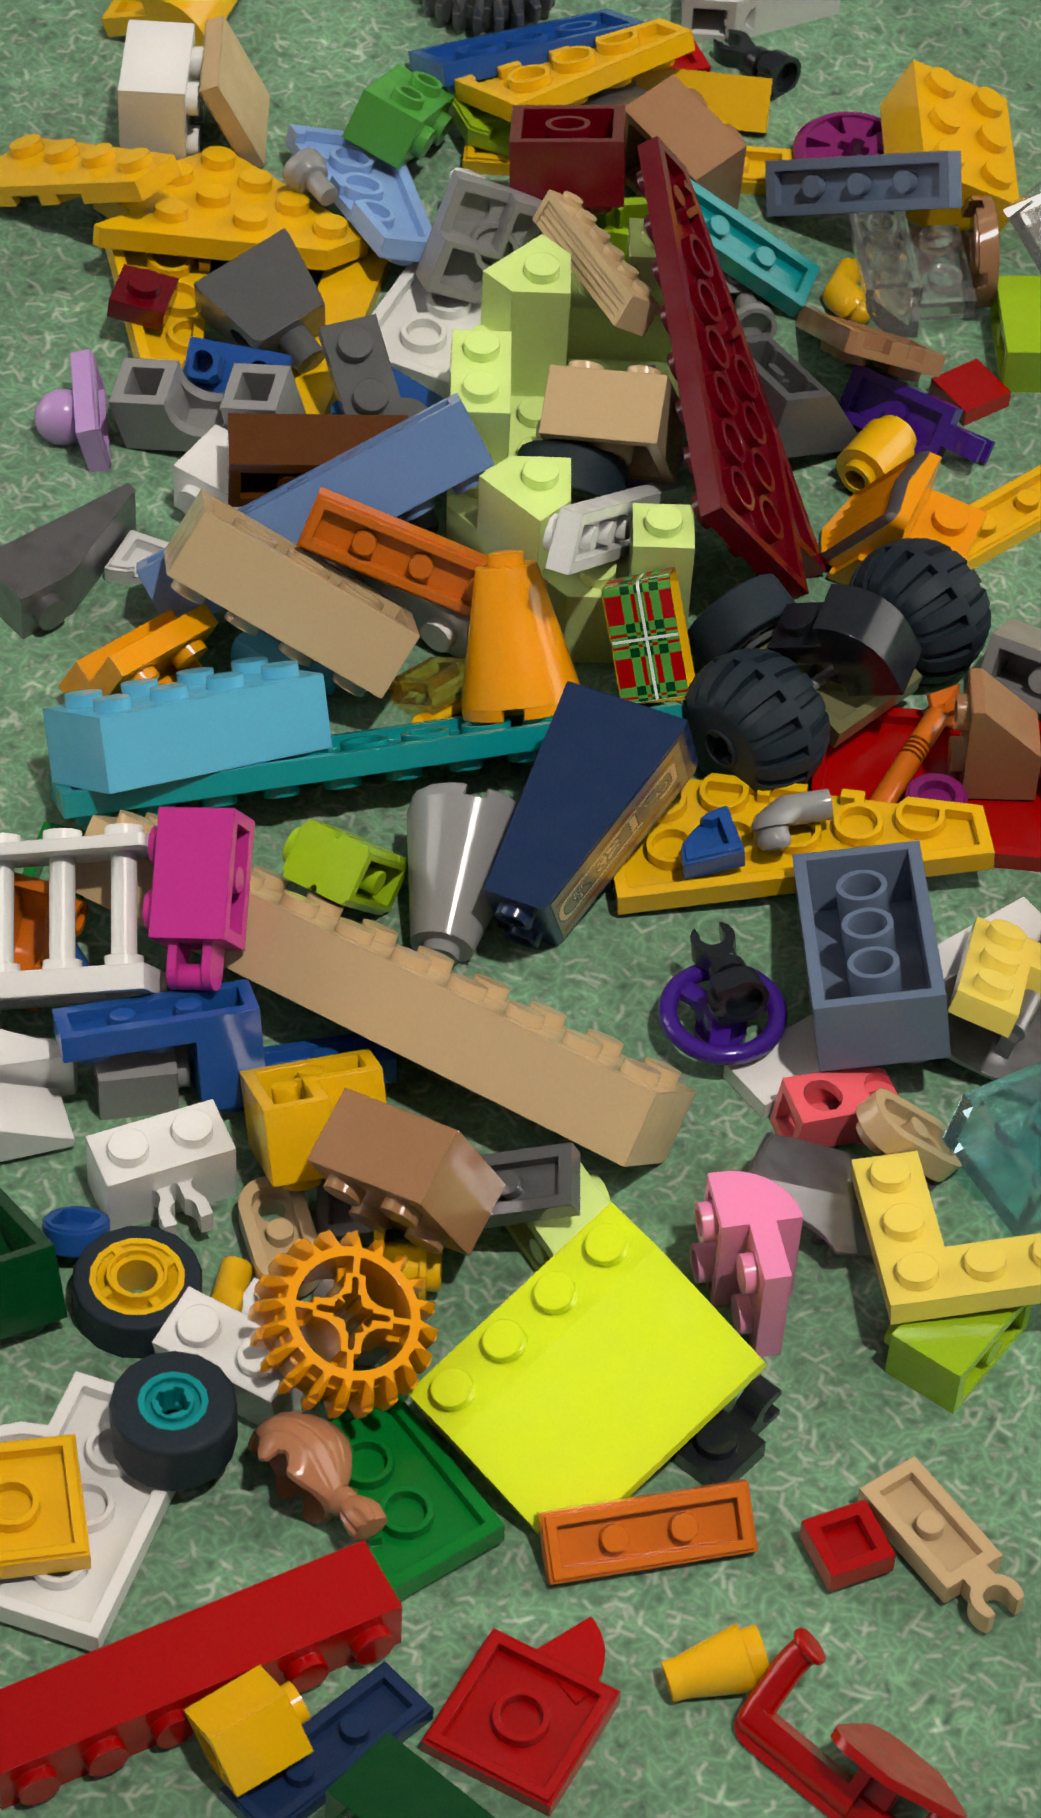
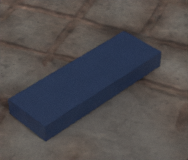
M384 1661L311 1717V1720L302 1725L314 1752L239 1797H236L226 1784L219 1789V1800L237 1818H308L326 1804V1790L387 1731L403 1743L433 1720L434 1708Z

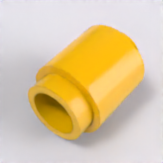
M885 415L869 421L836 459V469L843 485L849 491L856 493L912 457L917 444L913 429L903 419L893 415Z

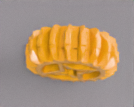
M330 1229L326 1232H321L314 1239L313 1243L304 1237L292 1244L288 1249L289 1255L286 1253L278 1254L268 1265L269 1275H263L254 1287V1294L260 1300L255 1301L249 1308L247 1319L261 1327L257 1328L250 1336L251 1342L249 1346L269 1350L270 1353L260 1363V1372H273L278 1369L284 1376L278 1385V1395L287 1394L294 1387L303 1393L301 1397V1411L311 1410L319 1400L324 1401L328 1420L338 1418L346 1410V1407H348L355 1420L365 1418L373 1410V1405L380 1411H386L398 1401V1394L401 1396L403 1394L408 1395L418 1385L419 1377L417 1374H422L430 1366L433 1356L425 1348H429L436 1341L439 1330L425 1323V1321L434 1314L436 1303L417 1299L416 1295L424 1287L425 1277H413L411 1279L405 1277L402 1270L407 1265V1255L395 1257L392 1262L383 1257L385 1251L384 1239L375 1240L367 1249L362 1248L358 1230L348 1232L341 1239L340 1243ZM321 1279L333 1280V1288L327 1293L325 1298L314 1297L310 1302L296 1300L301 1285ZM308 1344H310L316 1350L317 1354L311 1349V1347ZM376 1346L389 1348L384 1365L365 1371L353 1370V1361L361 1354V1351L371 1352Z

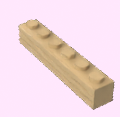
M549 189L532 218L533 222L547 238L571 254L572 272L603 310L614 327L644 337L648 330L647 327L652 324L653 317L658 314L660 309L659 303L652 296L653 289L640 281L637 277L639 271L625 262L623 259L625 256L624 252L612 245L609 241L611 236L595 224L597 218L583 209L581 198L569 191H564L561 194Z

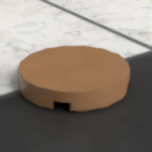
M991 195L969 196L964 200L961 209L962 218L971 219L970 229L961 231V237H959L958 241L961 289H972L970 296L966 297L965 302L969 308L993 307L996 299L999 280L1000 253L997 213Z

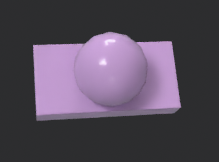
M90 349L70 353L72 390L56 388L45 394L36 405L34 422L41 436L55 445L70 446L78 441L89 472L109 471L110 466H112L106 388L94 353H91Z

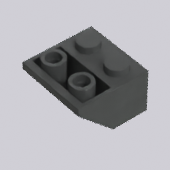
M768 334L745 336L787 458L807 455L826 456L832 452L843 451L858 433L835 397Z

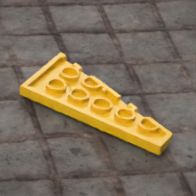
M711 773L703 780L690 778L613 877L612 884L618 915L796 893L793 854L919 840L926 877L994 869L995 851L983 805L909 796L900 801L899 804L865 800V791L842 788L841 796L830 795L833 806V820L788 827L791 835L790 845L785 849L764 852L758 847L757 831H752L753 818L780 796L808 792V784L795 783L787 787L775 789L772 792L771 790H758V792H755L735 775ZM727 806L745 850V866L684 880L681 865L683 842L700 825V818L712 810Z

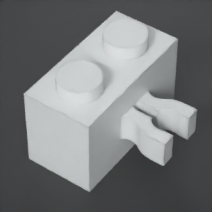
M213 1099L85 1136L87 1183L99 1210L110 1218V1231L158 1219L159 1229L177 1235L175 1214L184 1211L185 1215L196 1219L201 1233L214 1229V1213L209 1203L236 1195V1147Z
M253 1278L243 1296L242 1312L188 1287L152 1341L155 1354L170 1351L200 1355L218 1365L233 1383L238 1415L257 1425L264 1419L281 1412L297 1411L301 1405L303 1393L294 1387L291 1392L278 1395V1385L284 1376L278 1369L273 1372H260V1363L270 1353L269 1350L249 1346L251 1342L250 1336L257 1328L261 1327L247 1319L249 1308L255 1301L260 1300L254 1294V1287L259 1280Z

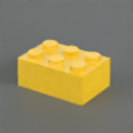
M913 59L880 104L884 154L961 151L962 206L964 200L969 196L991 195L995 203L1000 233L1021 206L1007 98L989 87H979L959 79L944 68H933ZM962 208L890 211L893 215L958 241L959 237H961V231L970 229L971 218H962Z

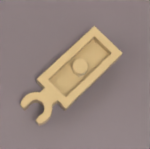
M915 1456L859 1488L857 1502L866 1499L889 1542L944 1604L961 1594L968 1602L967 1616L975 1628L985 1634L993 1628L996 1614L985 1603L987 1601L995 1600L1003 1603L1014 1616L1021 1612L1024 1600L1022 1588L1009 1576L996 1573L1000 1570L1003 1554Z

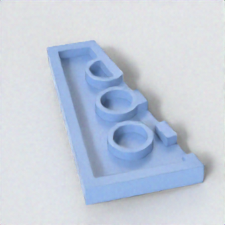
M289 124L284 144L293 155L306 148H313L321 154L326 161L327 178L339 191L338 198L334 204L378 257L385 258L398 265H411L414 262H420L432 226L406 164L398 170L343 138L344 130Z

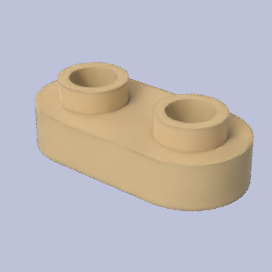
M879 1088L857 1106L856 1113L859 1122L856 1124V1130L860 1139L872 1152L878 1155L883 1153L888 1155L917 1150L925 1178L928 1177L936 1182H942L964 1164L963 1151L951 1131L939 1119L893 1092Z
M267 1176L252 1180L242 1189L238 1198V1223L250 1262L254 1268L255 1278L259 1280L263 1275H269L268 1265L278 1254L286 1253L289 1255L288 1249L292 1244L304 1237L313 1243L317 1233L303 1191H289L281 1186L273 1187ZM274 1213L282 1218L266 1221L262 1216ZM321 1280L301 1285L296 1298L311 1293Z

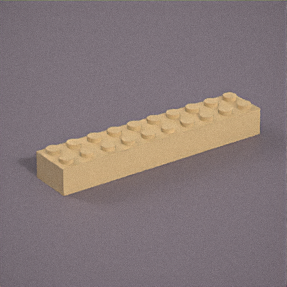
M120 810L118 817L93 815L84 836L103 835L104 826L115 823L139 824L144 827V832L149 834L151 828L157 826L158 815L147 812L144 818L126 810ZM149 858L137 859V924L145 927L142 913L143 901L146 893L152 891L154 865L151 864ZM111 861L76 863L75 893L111 910ZM254 865L251 870L245 951L225 950V968L623 1167L664 1163L697 1092L678 1082L682 1074L678 1069L650 1057H645L643 1063L621 1054L624 1044L619 1040L594 1029H588L586 1034L564 1026L567 1016L562 1012L536 1001H531L529 1007L507 998L511 990L507 985L478 973L474 974L473 979L451 970L455 961L450 957L424 946H419L417 951L396 943L399 933L369 919H363L361 924L341 916L344 909L343 905L314 892H308L307 897L289 891L286 888L290 880L268 868ZM191 950L202 956V950Z

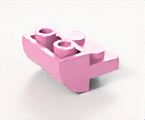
M742 1171L707 1173L704 1201L696 1202L694 1208L695 1225L699 1238L698 1243L690 1244V1264L696 1284H707L713 1306L731 1304L735 1330L739 1335L748 1334L752 1349L760 1357L779 1355L782 1349L789 1296H792L803 1223L802 1212L796 1201L785 1189L765 1177Z

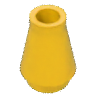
M736 1622L675 1657L661 1661L664 1678L673 1703L691 1698L751 1693L770 1665L756 1624L739 1629Z

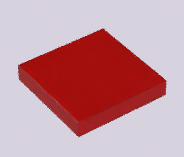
M493 1628L422 1739L421 1751L550 1817L619 1706L621 1691ZM553 1676L587 1693L588 1696L575 1706Z

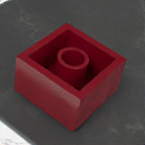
M513 105L509 137L510 188L541 200L544 199L549 189L561 194L564 191H569L582 199L583 204L581 206L591 214H605L611 212L613 207H624L626 177L625 105Z

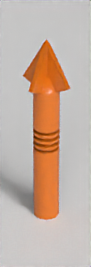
M959 683L926 695L929 706L921 712L923 714L922 719L869 800L897 803L944 728L954 729L955 694L960 693Z

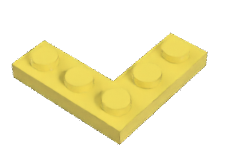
M977 916L967 937L948 1013L1009 1038L1020 1014L1025 989L1033 990L1041 996V943L1028 938L1026 933L1013 923L1000 919L990 922Z
M917 1150L851 1160V1178L891 1325L1041 1303V1233L945 1247Z

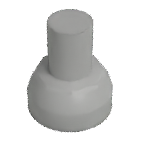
M313 148L302 149L287 161L282 177L292 190L299 193L312 194L323 206H329L336 201L339 191L327 178L326 161L317 150Z
M750 292L738 295L735 299V307L744 335L768 334L773 338L777 331V321L772 310L763 303L758 302L755 295Z

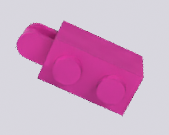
M159 807L157 826H153L150 830L148 855L151 864L154 865L152 891L146 893L143 901V922L145 928L149 930L148 938L168 948L166 980L170 990L218 991L223 979L225 950L245 951L255 821L235 808ZM190 950H202L201 964H189Z

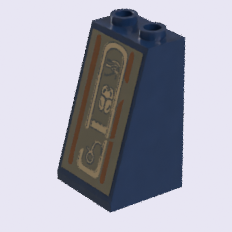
M567 681L483 889L498 926L504 928L503 935L507 939L534 949L539 947L541 941L557 947L564 942L695 773L698 759L687 719Z

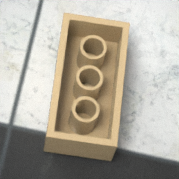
M201 489L164 550L166 574L174 579L170 585L171 588L196 604L203 605L206 599L228 610L224 616L228 622L252 636H257L260 629L281 641L278 649L292 660L298 661L299 664L310 667L313 660L334 671L331 677L332 681L349 693L362 698L366 691L382 699L420 637L412 612L313 553L296 547L297 544Z

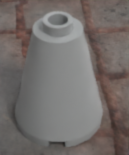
M449 782L431 784L417 790L407 810L410 944L412 948L417 951L419 946H424L438 951L455 961L453 967H455L458 963L465 962L473 956L493 916V911L483 889L518 802L491 789L487 790L486 799L465 794L467 784Z

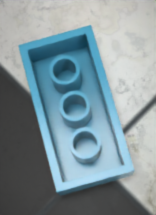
M248 657L231 661L232 671L214 674V670L211 667L176 672L177 682L159 685L157 678L125 681L120 684L122 693L103 696L101 689H87L64 694L65 704L42 708L52 783L105 794H114L332 748L324 673L299 670L298 661L268 663V657Z

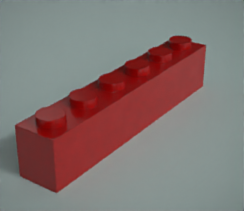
M365 1540L1 1688V1810L20 1802L24 1805L39 1804L52 1797L61 1785L87 1774L95 1777L108 1775L122 1767L130 1756L156 1745L160 1748H171L183 1743L194 1734L184 1709L258 1665H261L280 1686L290 1681L298 1692H304L319 1685L330 1672L356 1661L358 1664L367 1665L384 1658L390 1653L394 1645L401 1643L403 1606Z

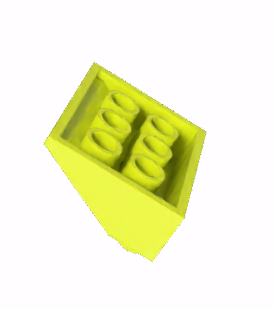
M610 1202L427 1373L408 1395L425 1419L539 1535L536 1512L630 1497L756 1378L767 1365L662 1250L622 1211Z

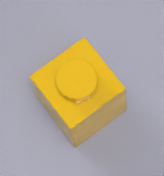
M261 1665L184 1709L210 1767L236 1797L241 1796L314 1752L302 1727L304 1723L311 1720V1716L299 1692L290 1681L280 1686Z

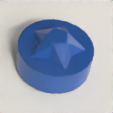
M70 1206L55 1209L42 1220V1232L55 1245L56 1255L66 1256L70 1259H78L87 1245L102 1234L110 1231V1218L102 1211L90 1207Z

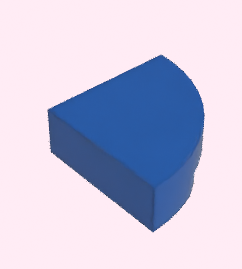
M727 806L712 810L700 818V825L683 842L681 865L684 880L745 866V850Z

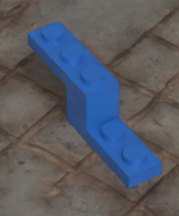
M248 979L222 983L218 991L173 990L51 1009L54 1034L63 1063L77 1061L83 1064H97L110 1059L113 1055L139 1051L161 1054L174 1050L178 1045L188 1044L191 1079L199 1103L213 1099L218 1111L222 1113H235L244 1110L239 1071L369 1048L383 1067L384 1084L398 1082L396 1057L393 1051L357 1033L263 1047L260 1007Z

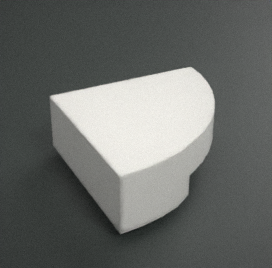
M130 530L105 566V580L120 584H141L140 578H134L139 577L136 573L137 562L167 547L169 542Z

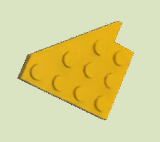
M210 146L205 148L203 152L177 160L182 175L143 202L93 204V209L109 218L94 224L93 245L98 248L231 261L285 228L290 234L307 269L327 271L368 255V243L344 217L333 214L313 202L306 194L292 190L289 186L272 177V174L268 171L257 168L237 156L232 149L223 146Z

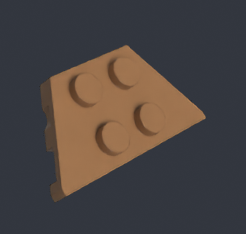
M804 305L799 311L795 324L796 327L822 340L819 349L831 353L832 357L860 366H865L867 359L873 360V366L886 370V373L917 383L921 373L939 378L946 355L918 341L853 320L848 321L819 311V309Z

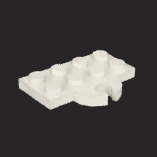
M75 1371L49 1425L22 1421L0 1425V1442L68 1434L76 1435L91 1554V1569L1 1579L0 1622L88 1651H94L102 1647L176 1491L147 1487L126 1474L114 1457L110 1437L109 1402L115 1383Z

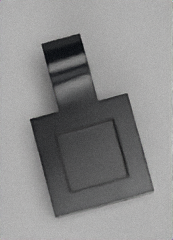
M762 1375L757 1376L743 1390L729 1413L722 1409L669 1460L701 1485L739 1480L765 1455L766 1441L759 1437L758 1434L780 1414V1409L774 1406L773 1403L781 1396L782 1390Z

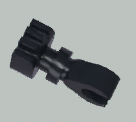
M728 30L730 46L713 39V56L718 64L728 68L744 70L748 76L773 79L770 102L795 88L801 74V63L796 57L779 49L770 51L762 46L757 47L750 39V36L741 30Z
M719 922L720 943L713 945L704 943L695 928L691 932L690 942L693 962L698 967L709 972L708 976L712 988L706 991L709 999L707 1006L718 1025L725 1026L746 1022L758 1016L768 1004L769 992L759 973L752 967H748L744 960L736 954L734 929L724 922Z

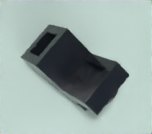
M831 584L824 602L788 603L767 648L788 657L796 664L831 663L849 697L904 695L922 652V648L909 623L895 606L871 591L847 584Z

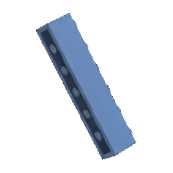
M455 393L237 510L297 544L321 486L394 517L399 516L401 520L408 522L432 509L434 504L431 498L446 490L453 488L455 494H460L479 485V476L486 469L494 466L495 463L458 393ZM165 547L137 562L136 573L158 613L161 615L172 609L178 618L200 605L186 599L171 588L170 585L174 579L166 574ZM206 599L204 603L217 621H219L220 618L217 612L224 608Z

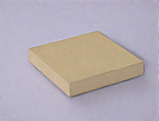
M222 15L207 20L204 29V52L201 63L199 94L235 154L257 168L265 166L270 94L225 16Z

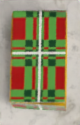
M675 567L607 581L602 588V599L609 639L613 647L612 655L620 698L637 704L686 700L684 697L687 696L688 687L695 677Z

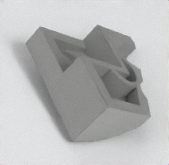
M453 170L415 272L425 291L474 304L482 301L483 270L530 242L542 232L533 222L532 218L543 200L513 188Z

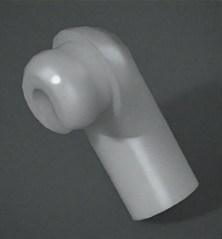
M821 789L783 795L773 800L753 818L752 831H757L758 847L764 852L785 849L791 843L788 827L833 820V806L829 790Z

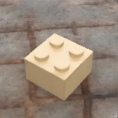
M572 360L568 366L550 365L539 427V435L542 440L572 441L608 452L625 463L629 470L628 479L676 483L685 428L680 422L675 408V401L679 398L668 375H663L659 369L645 365H632L627 368V371L606 370L602 365L588 360Z

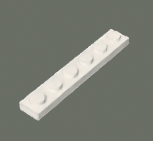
M656 481L560 507L559 513L551 516L544 533L543 548L549 551L545 568L571 575L627 557L629 552L632 504H682L686 485Z

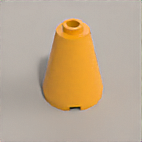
M504 550L486 554L487 564L475 568L460 705L463 720L473 723H504V716L524 715V721L552 717L567 681L579 685L580 682L539 565L536 560H524L523 550Z

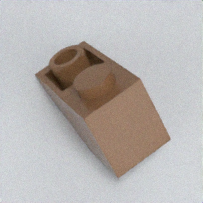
M969 668L966 693L955 694L954 729L955 731H960V736L949 737L948 772L959 773V782L966 789L968 799L1035 800L1041 766L1038 713L983 668Z

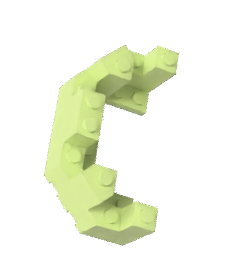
M629 218L626 263L639 271L637 277L653 289L652 296L659 303L660 307L664 306L662 290L657 284L652 271V262L657 260L655 247L647 234L644 218ZM541 234L483 270L481 323L471 330L452 329L449 396L458 393L495 465L486 469L479 476V485L460 494H455L453 488L446 490L445 538L483 554L504 550H523L524 560H536L543 579L547 580L546 588L572 662L614 663L613 647L609 639L602 599V588L607 581L675 567L686 626L688 625L695 555L692 505L633 503L628 556L571 575L562 574L545 568L549 551L543 548V538L551 516L555 513L558 514L560 507L571 504V458L517 455L523 444L536 440V427L538 422L541 421L550 365L568 366L572 360H588L602 365L606 370L627 371V368L632 365H655L656 369L662 371L663 375H668L679 398L678 382L672 375L668 365L667 354L672 352L669 334L662 324L659 312L653 317L654 320L647 327L648 330L644 337L614 327L603 310L572 272L571 254Z

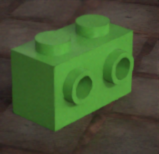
M398 64L363 90L342 137L399 170L414 157L421 160L432 144L436 146L441 144L453 122V117L447 113L455 96L443 90L442 83L434 76L422 71L412 72Z

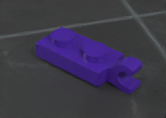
M855 364L839 402L840 407L851 424L861 429L869 421L885 415H893L903 419L910 425L916 435L915 454L929 451L943 458L946 449L973 462L978 463V461L987 463L996 443L978 433L957 426L964 409L868 365L860 366Z

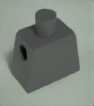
M285 228L194 283L196 311L230 344L292 355L294 358L293 367L299 374H305L313 370L324 360L322 347L314 336L319 334L320 326H325V304L290 234Z

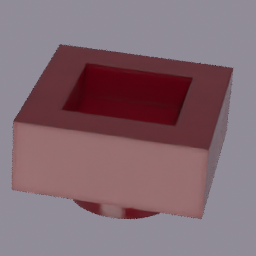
M124 264L109 297L107 317L162 331L177 297L179 278L157 273L150 269H142Z

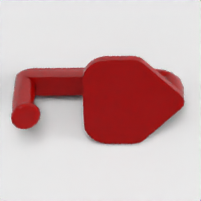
M801 1627L797 1628L793 1633L794 1638L774 1658L738 1710L735 1717L734 1730L741 1744L829 1818H896L890 1812L901 1796L930 1811L926 1818H967V1813L944 1777L911 1748L884 1729L870 1723L838 1724L830 1734L834 1744L860 1766V1769L853 1777L777 1714L791 1691L809 1668L813 1665L821 1666L826 1661L824 1650L817 1639L808 1630Z

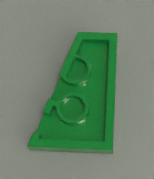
M399 1394L398 1401L386 1411H380L373 1405V1410L365 1418L355 1420L348 1407H346V1410L338 1418L328 1420L337 1425L350 1441L352 1473L349 1487L353 1488L358 1493L357 1495L368 1497L379 1503L388 1521L380 1529V1532L375 1536L369 1537L365 1542L399 1601L504 1541V1523Z

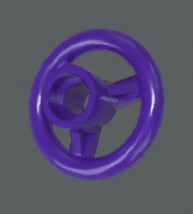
M695 964L677 973L666 984L658 1003V1017L661 1028L668 1040L686 1055L701 1062L714 1065H738L764 1056L780 1041L788 1020L785 999L775 983L766 975L756 970L769 992V1001L763 1010H768V1021L764 1030L757 1037L745 1043L748 1021L725 1026L718 1025L707 1006V1001L709 1000L707 990L696 985L701 982L710 981L709 972ZM679 1000L688 1004L696 1013L694 1036L683 1027L678 1018L677 1007Z

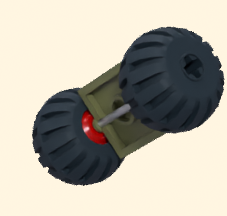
M905 538L878 547L863 560L854 572L849 585L871 591L895 606L906 618L922 648L904 695L849 697L831 663L796 664L788 657L768 650L770 642L760 649L743 648L718 656L710 661L692 680L688 687L687 696L684 697L686 700H683L681 707L682 717L688 720L698 759L697 766L705 776L711 773L735 775L755 792H758V790H771L772 792L775 789L787 787L795 783L806 784L822 764L828 744L833 748L837 747L915 692L918 686H934L956 678L966 671L984 648L991 627V610L986 589L981 588V579L974 569L971 570L967 566L968 561L957 551H952L950 546L928 538Z

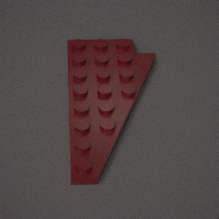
M656 136L637 145L641 171L637 172L636 178L638 186L647 200L649 215L644 217V225L655 247L657 260L652 262V271L657 284L662 290L664 306L660 307L659 314L671 341L672 352L667 354V361L672 375L678 382L680 398L675 401V408L680 422L686 429L688 446L684 447L683 455L686 465L694 477L696 494L691 498L692 507L700 524L705 529L712 528L724 540L732 556L735 558L741 556L752 567L756 576L773 574L795 600L809 594L806 579L826 572L825 564L822 560L820 549L687 168L666 144Z

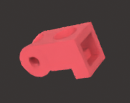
M879 1067L851 1068L782 1078L769 1120L776 1135L797 1138L828 1147L854 1142L864 1144L856 1130V1124L859 1122L856 1113L857 1106L879 1088L887 1089L896 1095L898 1094L886 1070Z

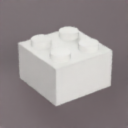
M128 20L118 85L119 148L134 149L145 147L150 152L174 154L176 160L200 153L201 126L194 125V123H204L206 104L199 94L200 82H196V80H200L204 47L195 46V23Z

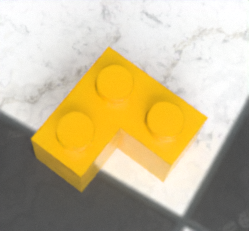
M369 1048L239 1071L249 1147L273 1187L281 1186L289 1191L308 1190L321 1184V1179L324 1177L307 1161V1158L345 1088L387 1103L383 1067Z

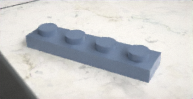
M961 151L765 161L767 217L962 208Z

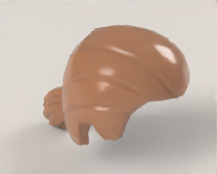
M290 1411L281 1412L264 1419L256 1427L249 1438L248 1448L258 1455V1461H265L270 1464L275 1474V1494L277 1496L289 1499L297 1493L303 1494L304 1509L301 1515L311 1524H320L330 1521L334 1516H338L347 1534L354 1540H366L369 1537L375 1536L385 1526L388 1520L380 1504L368 1497L357 1495L358 1493L349 1487L352 1473V1450L350 1441L337 1425L316 1414Z

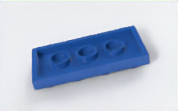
M602 9L408 51L412 72L422 71L434 76L443 86L448 87V92L456 93L454 79L472 74L476 78V82H480L481 79L498 76L497 66L517 60L522 63V66L543 64L549 62L548 51L567 45L570 47L588 46L596 48V37L644 23V21L610 9Z

